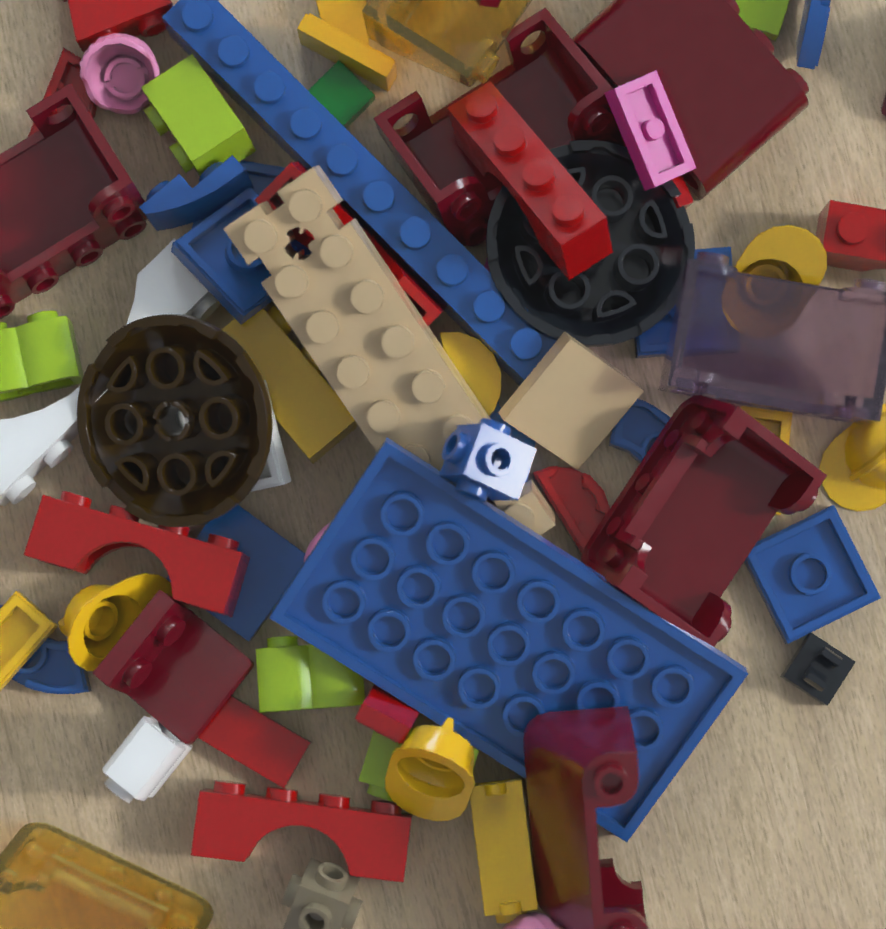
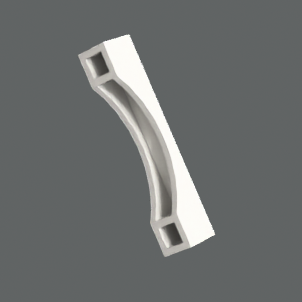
M175 238L137 274L135 298L127 324L141 318L161 314L188 315L206 320L219 307L220 302L171 252L172 243L176 241ZM80 386L68 396L42 410L15 418L0 419L1 506H5L9 501L12 504H17L24 499L36 485L33 478L47 464L51 468L55 467L72 451L73 445L70 442L78 435L77 401Z

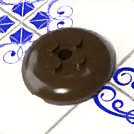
M161 314L141 318L123 326L106 340L108 343L102 349L94 364H88L80 385L77 401V428L83 454L91 472L102 488L108 487L119 500L127 505L126 511L144 521L168 527H187L206 523L223 516L234 509L251 492L263 472L270 451L273 429L272 410L267 388L258 368L236 340L217 326L199 318L180 314ZM178 409L182 412L184 418H188V423H185L184 429L179 426L176 419Z

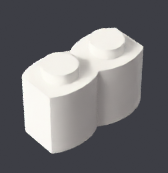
M143 716L102 768L103 772L109 777L104 784L114 794L128 803L133 798L145 801L148 797L153 798L193 746L181 742L153 716Z

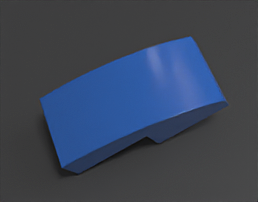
M232 155L223 163L217 162L209 166L201 174L199 183L193 188L180 174L171 181L166 180L157 184L148 193L146 202L139 208L156 231L172 229L212 215L247 188L251 187L253 189L254 186L245 168Z

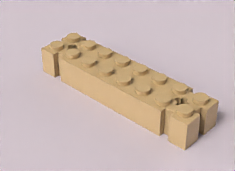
M320 165L314 166L277 191L284 202L283 205L273 210L268 201H265L223 229L248 265L258 258L264 263L271 276L261 282L262 286L376 452L388 437L441 471L444 463L442 458L444 444L449 435L456 430L457 425L480 423L482 418H491L429 326H427L356 218L346 225L342 223L333 207L342 202L343 199ZM295 227H299L300 234L308 230L313 235L315 240L308 245L312 254L304 255V249H301L299 252L293 249L291 242L295 239V235L292 230ZM532 479L524 483L519 500L491 502L492 505L539 535L555 526V513Z

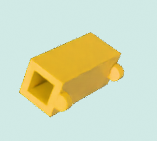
M520 778L475 783L470 796L484 915H495L496 923H510L517 916L527 914V911L538 910L522 781Z

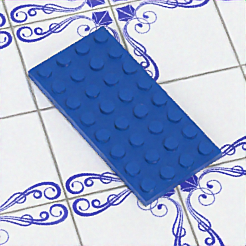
M387 437L272 610L269 618L440 726L448 717L454 719V732L468 740L472 746L525 779L524 730L529 721L534 717L546 712L628 706L638 756V789L633 797L624 804L614 807L596 808L597 824L625 842H628L748 675L746 667L712 645L662 619L607 582L603 575L487 501L479 502L455 492L456 483L439 476V470Z

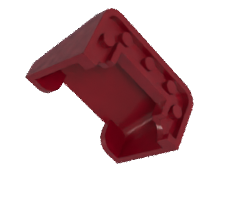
M694 395L686 399L673 413L583 550L581 562L603 575L607 582L662 619L715 647L717 642L721 641L728 634L732 624L731 606L721 598L722 594L776 512L792 515L808 509L816 500L818 489L827 475L739 406L703 395Z
M629 707L556 711L537 715L529 721L524 730L523 745L535 888L539 907L547 916L565 929H649L645 916L641 881H633L631 884L626 882L616 872L613 858H599L596 808L614 807L624 804L633 797L638 789V756Z

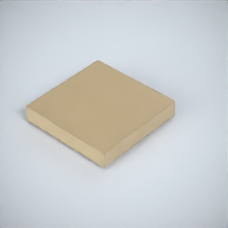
M564 331L498 413L505 422L579 470L644 390L633 379Z

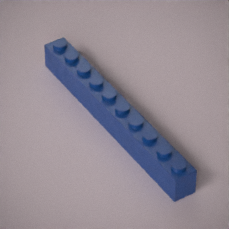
M179 0L162 16L170 37L189 56L193 54L204 71L295 162L300 161L308 170L320 165L343 199L341 203L445 307L444 311L469 336L479 339L494 354L498 365L520 386L555 344L556 340L535 331L513 313L498 292L491 273L218 0Z

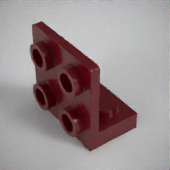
M159 589L92 674L106 686L127 694L181 742L192 745L253 669L254 662L185 604L172 599V596Z

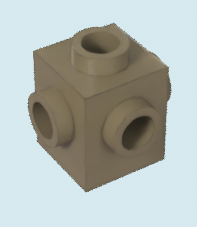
M311 858L303 877L293 874L281 904L290 907V911L283 929H352L363 902L353 897L360 877L350 876L349 872L337 864L323 863Z

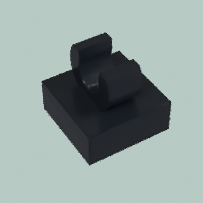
M809 633L780 677L821 704L828 706L854 666L855 661L815 634Z

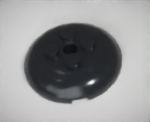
M599 140L569 141L567 145L552 148L550 151L607 217L613 253L571 280H568L540 246L524 212L503 185L496 196L487 223L486 254L488 266L496 288L505 303L515 315L535 331L556 341L565 331L586 347L615 345L633 339L651 329L670 312L681 297L691 275L694 262L695 236L693 223L690 224L685 207L677 209L673 198L680 196L681 193L672 180L655 188L644 190L627 147Z

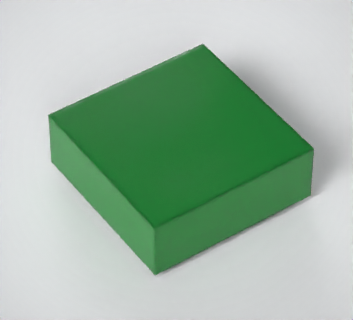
M339 60L308 90L345 128L353 123L376 100L375 94Z

